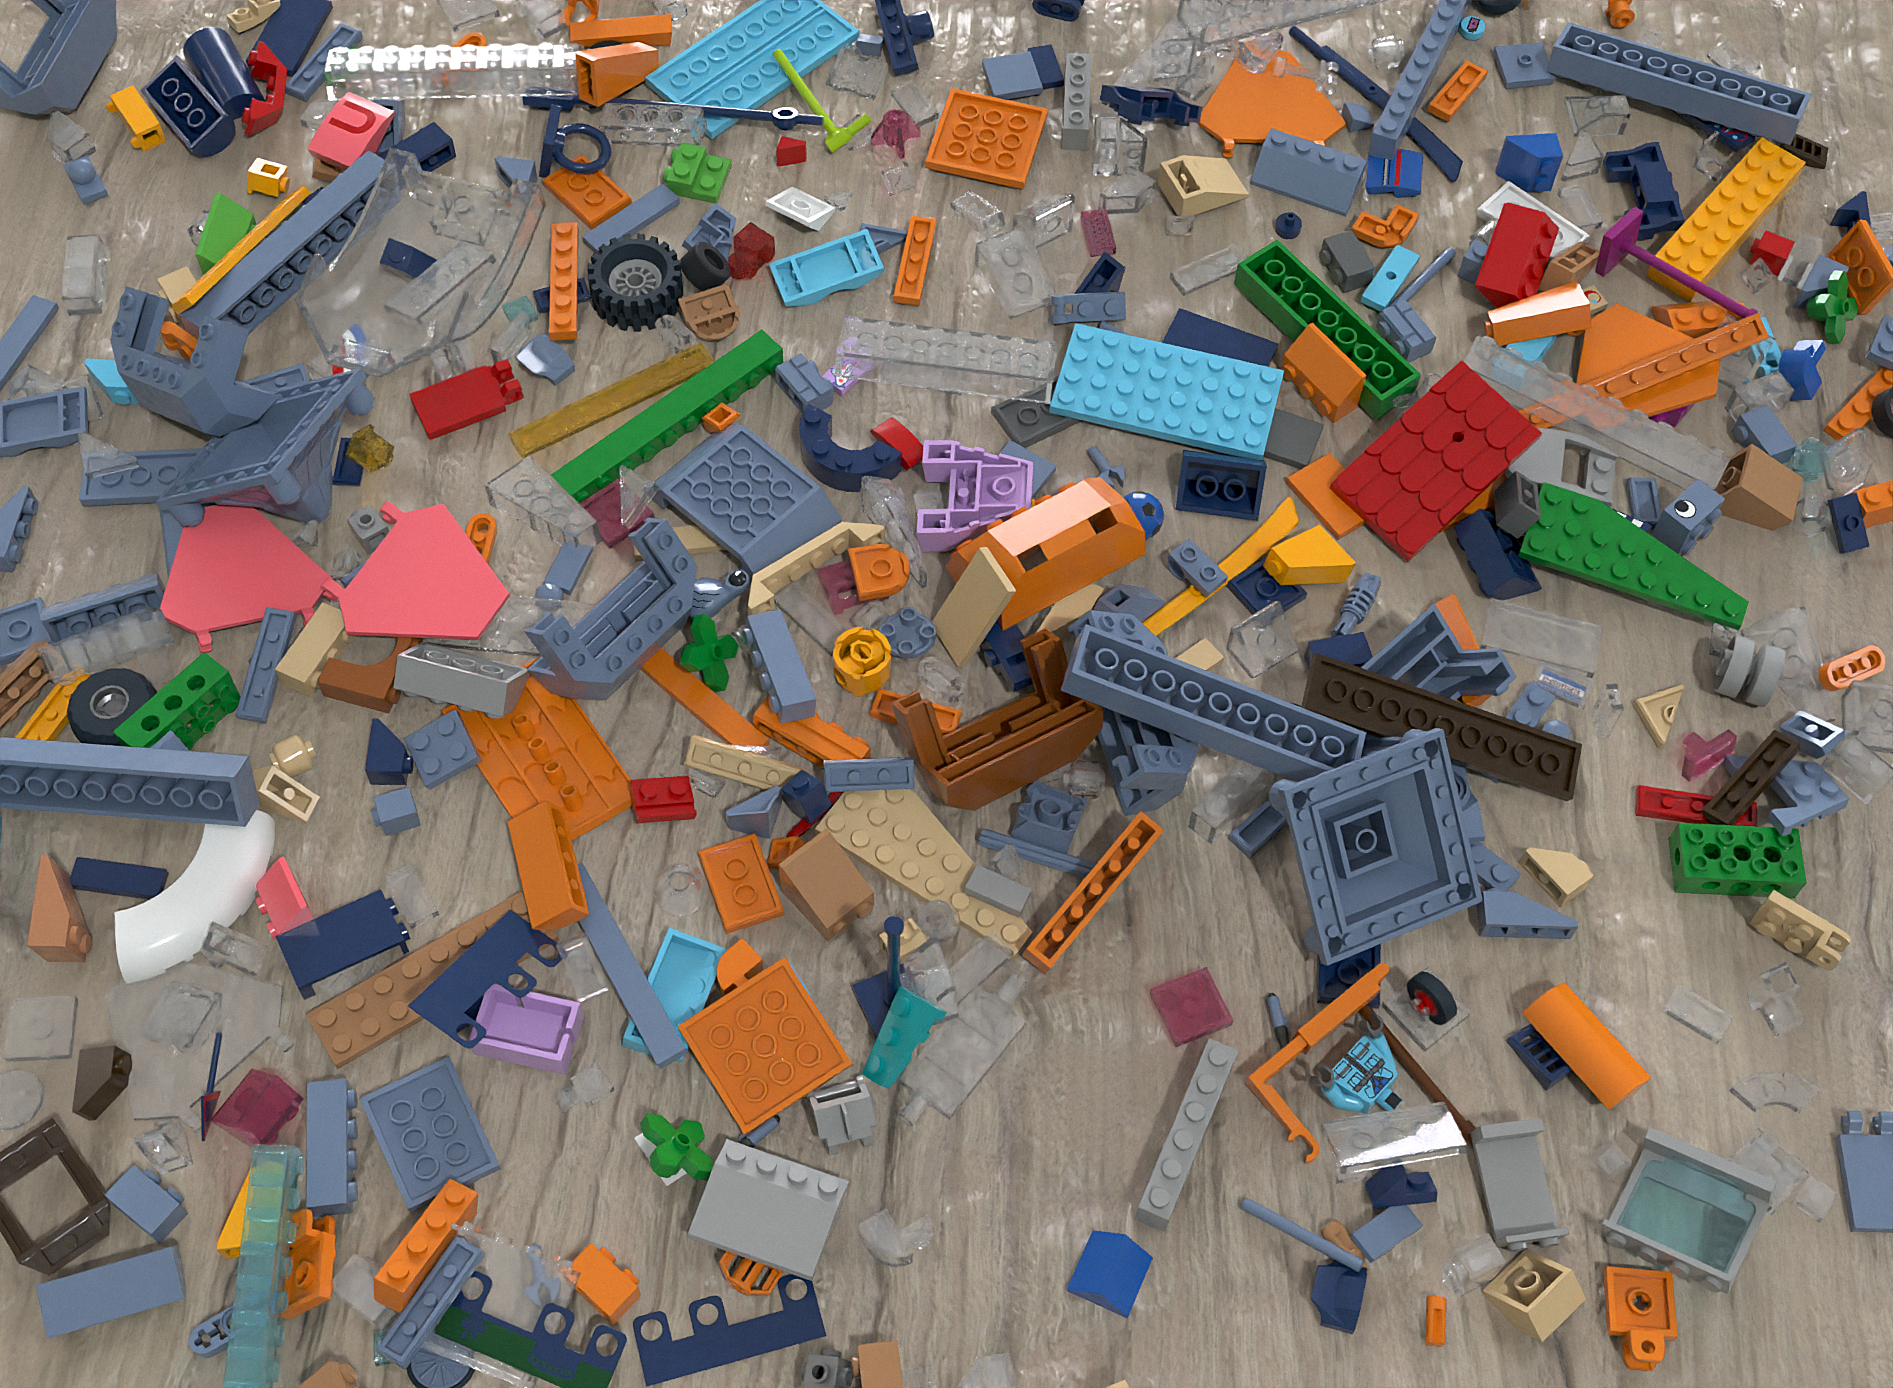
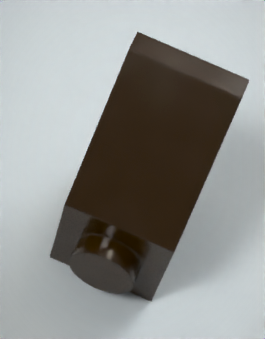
M115 1045L81 1049L79 1052L72 1112L89 1121L96 1120L128 1086L129 1074L132 1071V1055Z

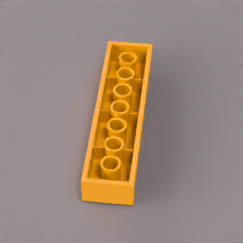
M1762 137L1655 256L1707 285L1796 184L1806 162ZM1650 266L1647 277L1688 302H1692L1699 294Z

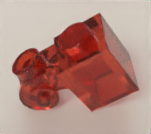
M749 222L733 237L734 253L728 259L731 277L735 279H744L746 277L751 279L775 255L774 237L752 222Z

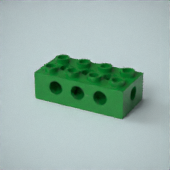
M203 652L116 728L113 733L121 746L151 748L171 730L191 750L194 744L205 734L210 733L220 720L237 709L241 696L229 671Z
M1678 823L1668 838L1675 893L1768 897L1775 890L1787 898H1795L1807 883L1799 829L1793 828L1790 834L1781 836L1775 827Z

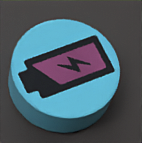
M1475 16L1465 17L1461 22L1459 32L1468 40L1480 39L1484 34L1485 23L1482 19Z

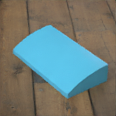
M669 927L647 980L687 1050L689 1045L677 1026L704 1009L717 976L718 962L727 949ZM631 1018L623 1037L622 1046L652 1055ZM684 1056L677 1059L676 1061L682 1062Z

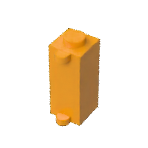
M133 85L110 95L112 101L106 104V108L110 113L116 112L133 136L130 143L134 148L140 147L144 152L166 142L160 123Z

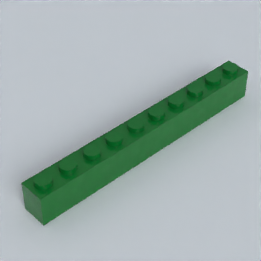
M761 329L549 475L551 492L572 513L578 508L586 506L591 499L601 492L609 490L618 480L629 476L637 467L644 462L652 460L664 448L672 446L681 436L695 430L703 422L702 417L721 402L725 405L735 402L744 392L759 385L770 374H774L776 367L784 363L783 348Z

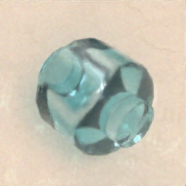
M1803 440L1793 450L1792 471L1803 478L1802 481H1818V477L1826 475L1829 471L1830 449L1824 446L1822 441Z

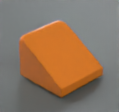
M721 402L702 417V421L707 432H722L737 420L740 414Z
M798 836L772 839L767 866L779 869V864L806 843Z

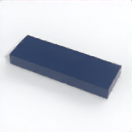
M77 857L69 879L75 890L150 900L163 892L169 873L166 869Z

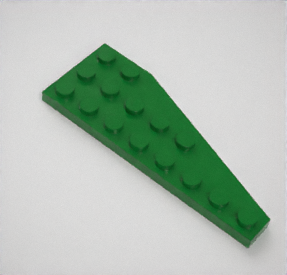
M1543 482L1539 493L1541 518L1526 531L1518 557L1739 631L1749 601L1598 499Z

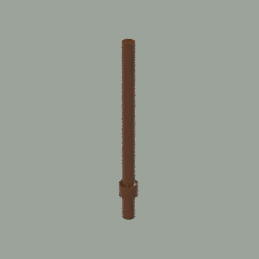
M1366 1005L1359 1013L1372 1026L1369 1014L1376 1013L1369 1005ZM1383 1022L1381 1031L1392 1053L1456 1128L1454 1132L1463 1142L1467 1141L1474 1149L1470 1132L1475 1130L1476 1127L1470 1120L1466 1121Z

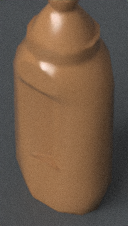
M1335 1219L1321 1230L1325 1240L1364 1260L1362 1267L1367 1268L1366 1258L1352 1241L1350 1232L1341 1222ZM1367 1268V1275H1369L1370 1269Z

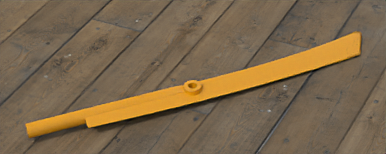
M1286 497L1274 513L1241 546L1217 565L1228 576L1227 581L1206 598L1192 584L1141 623L1157 636L1228 584V581L1241 574L1300 523L1292 497Z

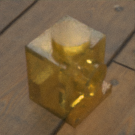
M369 424L352 434L346 455L373 473L382 467H387L392 462L394 446L373 432L374 426Z

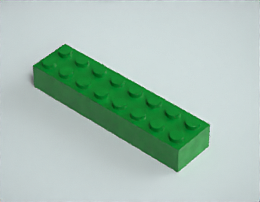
M1275 240L1238 263L1234 285L1290 339L1295 342L1306 327L1313 323L1367 375L1358 404L1375 420L1416 393L1421 374L1279 240Z

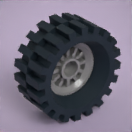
M630 234L623 235L622 241L618 242L615 237L609 240V247L604 243L598 247L599 254L593 253L591 263H588L587 276L593 308L595 311L597 310L598 316L602 320L607 317V324L612 327L619 323L620 330L627 331L628 326H633L634 332H642L641 326L647 325L648 329L652 330L656 328L655 322L659 321L664 325L668 322L667 315L674 317L677 314V307H679L677 301L684 296L680 260L677 259V253L674 249L670 251L669 244L663 241L659 245L658 238L651 236L649 240H645V234H637V239H631Z

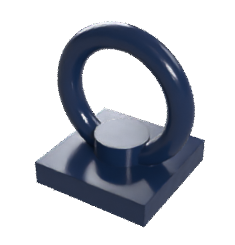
M551 104L543 142L539 177L546 178L550 175L553 158L563 168L580 174L593 173L605 167L611 158V145L608 138L597 128L583 123L567 124L559 128L562 106ZM570 134H585L594 138L601 147V155L597 160L590 163H577L568 159L563 154L566 136Z

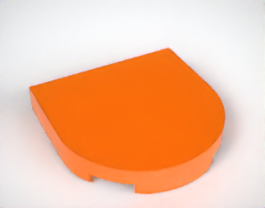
M874 544L848 549L859 601L894 595L900 592L908 583L910 564L903 552L891 548L888 544Z

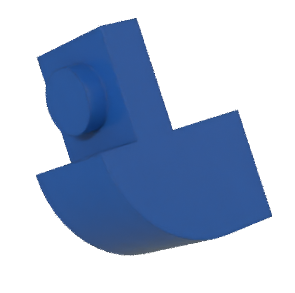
M1823 340L1798 341L1793 350L1783 351L1779 362V382L1786 400H1812L1822 384L1816 364L1826 350Z

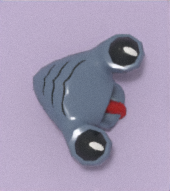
M735 569L728 574L725 583L709 577H701L699 580L695 579L692 608L689 613L691 619L693 620L695 615L706 614L709 618L714 617L729 602L747 590L750 585V576L744 570Z

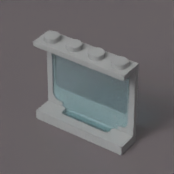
M1650 1127L1645 1136L1643 1152L1610 1219H1604L1602 1223V1237L1606 1238V1241L1616 1248L1623 1249L1625 1247L1636 1252L1641 1259L1647 1262H1658L1667 1266L1677 1276L1683 1278L1689 1276L1700 1281L1701 1285L1710 1291H1721L1729 1294L1774 1196L1776 1181Z

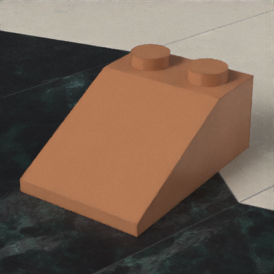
M41 854L27 946L47 962L85 963L86 953H89L92 947V938L68 873L51 857Z

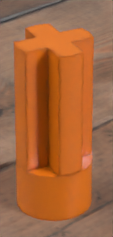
M1435 1295L1426 1297L1425 1344L1427 1346L1443 1347L1445 1345L1447 1305L1445 1297Z

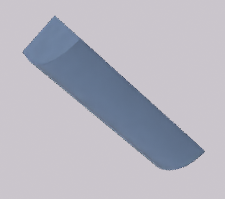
M178 1245L36 1285L47 1339L185 1299L186 1281Z

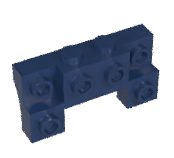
M1102 85L1100 100L1109 102V107L1114 108V111L1118 112L1117 116L1127 119V123L1142 125V121H1154V118L1174 119V124L1180 126H1189V122L1200 123L1202 106L1184 101L1173 89Z
M1659 142L1645 143L1639 147L1624 151L1606 152L1603 166L1608 181H1629L1637 208L1643 211L1637 240L1653 239L1655 232L1677 231L1683 225L1685 219L1679 204V194L1675 191L1672 183V173L1667 169ZM1630 210L1625 211L1623 217H1624Z
M996 620L980 645L984 650V657L989 667L994 666L998 675H1003L1011 690L1015 692L1033 684L1020 640L1025 637L1017 624L1003 631Z

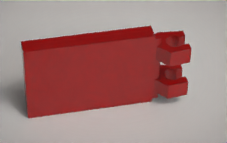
M508 359L494 363L492 368L491 366L486 367L484 365L409 394L429 440L507 411L505 405L524 398L518 379L509 381L514 379V375Z

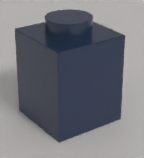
M801 770L781 788L792 813L810 824L832 806L822 781L804 770Z

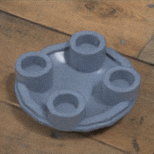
M913 607L903 608L901 612L888 617L879 627V632L887 638L891 646V654L905 659L916 658L927 653L933 647L936 639V628L929 618L917 613V610Z

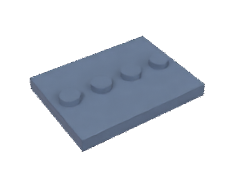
M449 1056L359 1098L410 1213L432 1203L449 1179L467 1186L501 1169Z

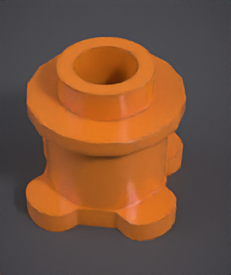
M1608 0V8L1605 10V15L1611 17L1610 23L1613 27L1624 28L1634 20L1635 13L1629 7L1632 0Z

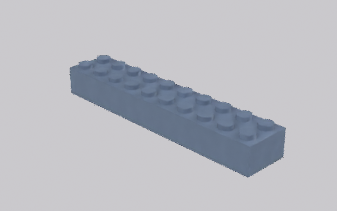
M1570 22L1567 23L1553 47L1547 72L1553 73L1557 77H1566L1584 85L1596 86L1607 92H1616L1626 95L1630 99H1639L1649 102L1653 106L1669 108L1680 114H1689L1699 117L1703 121H1712L1722 124L1726 128H1735L1748 132L1753 136H1762L1772 139L1776 143L1791 145L1811 97L1810 93Z
M369 150L363 156L356 159L334 181L319 191L312 200L302 206L290 219L282 223L268 238H265L253 251L245 255L238 264L229 270L194 305L179 314L186 332L198 339L199 328L206 315L223 322H230L250 329V334L401 200L392 164ZM342 216H345V217L348 218L350 221H346L345 219L342 218Z
M1085 624L1074 643L1061 687L1063 692L1297 782L1361 759L1366 732L1087 624Z
M0 737V808L246 827L260 805L248 755Z

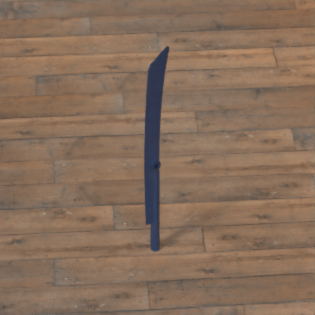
M1295 25L1290 28L1289 34L1360 91L1366 99L1371 100L1384 111L1391 97L1387 92L1327 45L1321 47ZM1414 117L1407 133L1432 157L1452 182H1456L1463 161L1423 123Z

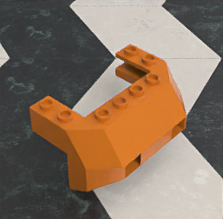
M1101 477L1086 478L1076 485L1074 482L1064 485L1058 490L1059 494L1053 497L1047 494L1034 502L1036 506L1028 510L1024 506L1013 512L1011 519L1005 522L999 519L986 527L988 531L973 541L970 539L956 547L957 551L950 555L951 560L945 567L956 584L978 549L988 547L1016 589V592L997 619L1003 631L1146 555L1144 529L1128 502ZM1094 523V525L1096 526V528H1097L1099 534H1096V533H1095V531H1094L1093 527L1091 526V524ZM1042 550L1048 561L1026 572L1020 562Z

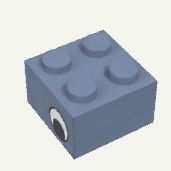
M1697 479L1663 510L1651 536L1679 555L1684 554L1687 556L1697 545L1696 541L1699 538L1705 540L1713 531L1714 527L1712 524L1722 515L1723 512L1720 508L1725 498L1703 481Z

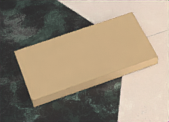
M988 547L978 549L932 621L937 635L958 667L968 664L1016 592V589Z

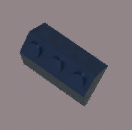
M1183 450L1176 510L1258 521L1267 468L1266 461Z
M1479 509L1454 527L1458 535L1456 541L1460 548L1466 552L1469 558L1467 561L1468 565L1477 574L1480 580L1479 587L1484 595L1503 601L1542 589L1528 560L1518 557L1521 546L1517 538L1510 533H1504L1496 525V515Z

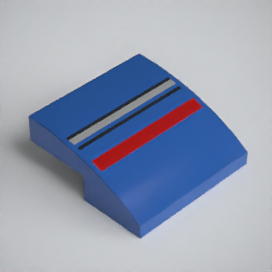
M1397 149L1393 160L1369 155L1366 182L1367 193L1377 194L1393 191L1395 198L1421 195L1423 154Z

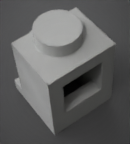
M373 506L368 509L364 507L358 508L353 511L351 518L347 519L351 532L368 555L376 550L389 533L387 524L383 522Z

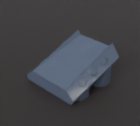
M1033 781L1026 791L1023 804L1018 808L1011 834L1014 838L1067 853L1087 799L1086 797L1075 796L1073 793Z

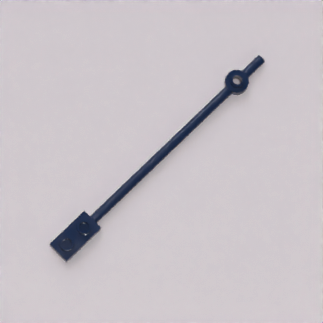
M529 85L522 95L523 105L532 106L536 109L551 108V104L562 106L561 111L573 109L575 104L594 106L580 100L578 89ZM613 98L599 106L769 121L784 131L793 129L797 124L823 126L824 116L798 114L797 110L789 107L778 108L774 111L626 98Z

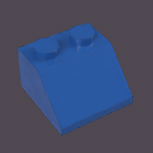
M1557 133L1506 136L1495 169L1496 175L1507 182L1510 181L1525 192L1551 191L1563 158Z

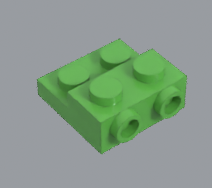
M681 142L679 149L674 148L672 151V167H666L663 180L667 183V187L677 196L718 203L732 167L731 159L708 155L706 147Z

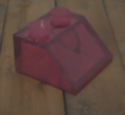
M251 1069L210 1121L247 1146L263 1151L276 1141L282 1126L296 1116L299 1111V1105L304 1098L277 1075Z

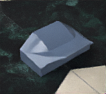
M547 334L536 335L519 349V354L515 357L533 374L543 375L554 386L575 372L574 363L565 350L555 341H550V337Z
M1801 710L1780 726L1783 735L1800 743L1801 752L1815 759L1825 756L1849 734L1843 729Z

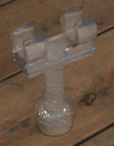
M1277 56L1272 76L1283 78L1285 74H1291L1293 76L1298 75V77L1303 76V78L1315 79L1317 81V92L1323 90L1326 94L1336 93V87L1327 86L1326 84L1333 83L1338 85L1337 74L1328 73L1327 71L1334 70L1339 72V66L1335 62L1325 63V60H1321L1316 71L1314 69L1289 65L1287 58Z

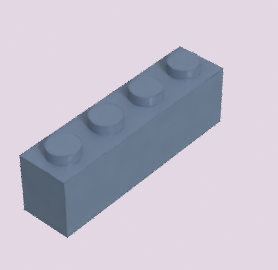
M781 609L747 616L746 628L742 630L745 645H750L752 649L751 659L753 666L759 668L761 672L760 682L764 691L768 690L770 695L769 706L773 714L777 713L780 724L814 717L816 696Z
M346 1078L307 1083L306 1208L312 1211L313 1217L353 1213V1202L358 1201L357 1182H353V1170L358 1169V1156L356 1150H353V1139L358 1137V1127L356 1119H352V1109L357 1108L358 1099L356 1089L351 1088Z

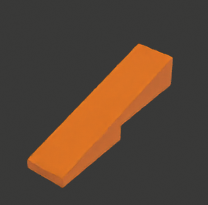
M671 14L573 22L569 25L570 45L591 47L597 42L614 40L624 43L641 42L648 45L670 46L672 37Z

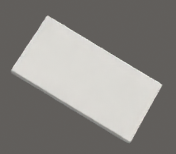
M1510 181L1505 183L1484 202L1476 212L1477 216L1493 227H1496L1504 203L1509 202L1545 212L1559 227L1547 262L1548 264L1578 242L1582 241L1587 244L1591 237Z

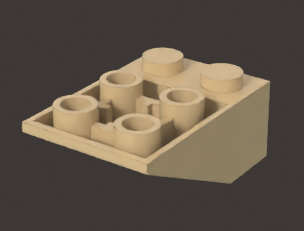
M1183 155L1160 164L1158 185L1180 220L1249 197V193L1228 161L1224 158Z

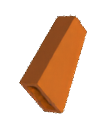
M641 42L577 51L575 53L579 99L599 107L645 81L647 75L659 68L658 49Z
M1577 281L1487 311L1488 322H1484L1486 338H1491L1495 347L1592 328L1590 303Z

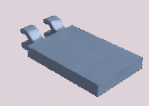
M1847 1111V1116H1841L1844 1134H1839L1835 1140L1850 1232L1893 1233V1112L1879 1111V1117L1872 1118L1875 1135H1862L1863 1117L1861 1111Z

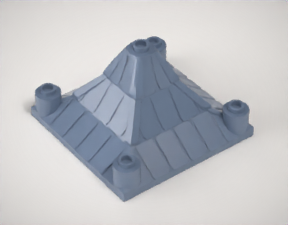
M359 368L269 392L279 396V398L257 421L220 437L214 435L155 503L162 511L169 510L181 526L189 525V527H194L203 520L205 508L201 504L215 502L218 505L260 507L266 511L301 522L320 523L329 515L328 511L332 502L333 477L331 460L342 425L340 419L347 409L352 415L359 414V416H363L374 407L375 398L364 384L367 376Z
M1435 728L1430 731L1411 729L1404 734L1399 744L1296 783L1283 779L1275 782L1271 787L1269 800L1272 806L1285 811L1312 923L1314 924L1306 932L1305 944L1311 952L1319 955L1322 964L1331 965L1483 902L1443 729Z

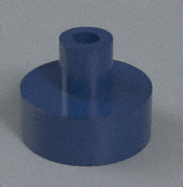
M1293 212L1283 213L1276 220L1275 232L1283 239H1294L1300 234L1302 221Z

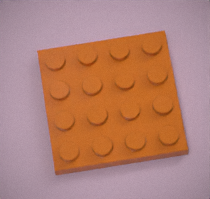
M951 88L925 160V168L1024 190L1048 117V109Z
M785 957L677 1026L744 1135L854 1065Z

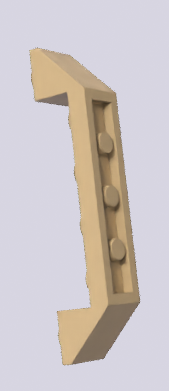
M841 522L755 573L752 577L748 601V616L774 611L773 594L792 581H797L802 575L812 569L820 567L825 561L835 555L843 553L847 548L885 544V527L877 524Z

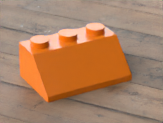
M1711 300L1656 305L1651 308L1655 321L1694 339L1743 319ZM1735 301L1745 307L1744 303Z
M1313 323L1306 327L1286 351L1280 369L1284 370V378L1291 381L1300 390L1302 396L1309 399L1317 407L1318 411L1332 423H1335L1358 407L1367 376Z

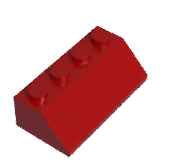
M1509 202L1504 203L1474 287L1496 308L1536 295L1559 227L1545 212Z

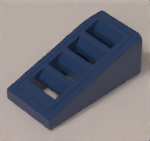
M1532 1024L1524 1027L1506 1040L1545 1091L1573 1072L1569 1065ZM1530 1035L1533 1041L1523 1046L1520 1041ZM1538 1045L1541 1050L1532 1055L1529 1050ZM1546 1055L1549 1059L1541 1064L1538 1059ZM1551 1065H1554L1557 1068L1552 1072H1549L1546 1069Z

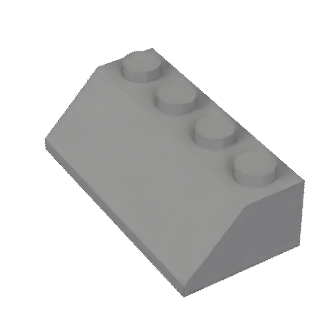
M421 642L398 654L393 688L404 691V694L408 696H425L431 698V701L434 703H452L458 705V708L461 710H478L485 712V715L488 717L502 718L515 709L530 672L527 670L528 668Z

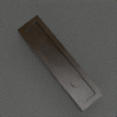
M1773 730L1702 809L1703 817L1717 825H1734L1800 751V743Z

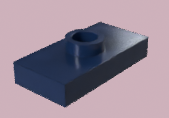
M1857 493L1827 500L1839 553L1843 554L1869 547Z

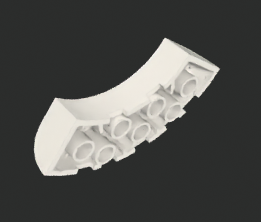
M256 810L246 827L205 824L203 838L193 861L170 887L140 905L114 912L116 952L120 970L126 984L166 973L165 969L182 961H185V963L189 962L194 958L193 955L207 945L211 947L229 931L228 927L238 916L244 915L256 897V884L266 874L269 858L273 855L275 822L269 814Z

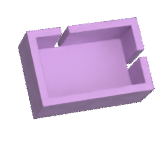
M493 984L485 992L476 1018V1022L483 1026L487 1033L472 1048L474 1055L566 1075L574 1050L572 1042L576 1043L584 1019L581 1004L529 992L525 997L521 998L523 1008L520 1007L519 997H516L501 985ZM474 1026L469 1040H473L477 1036V1030Z

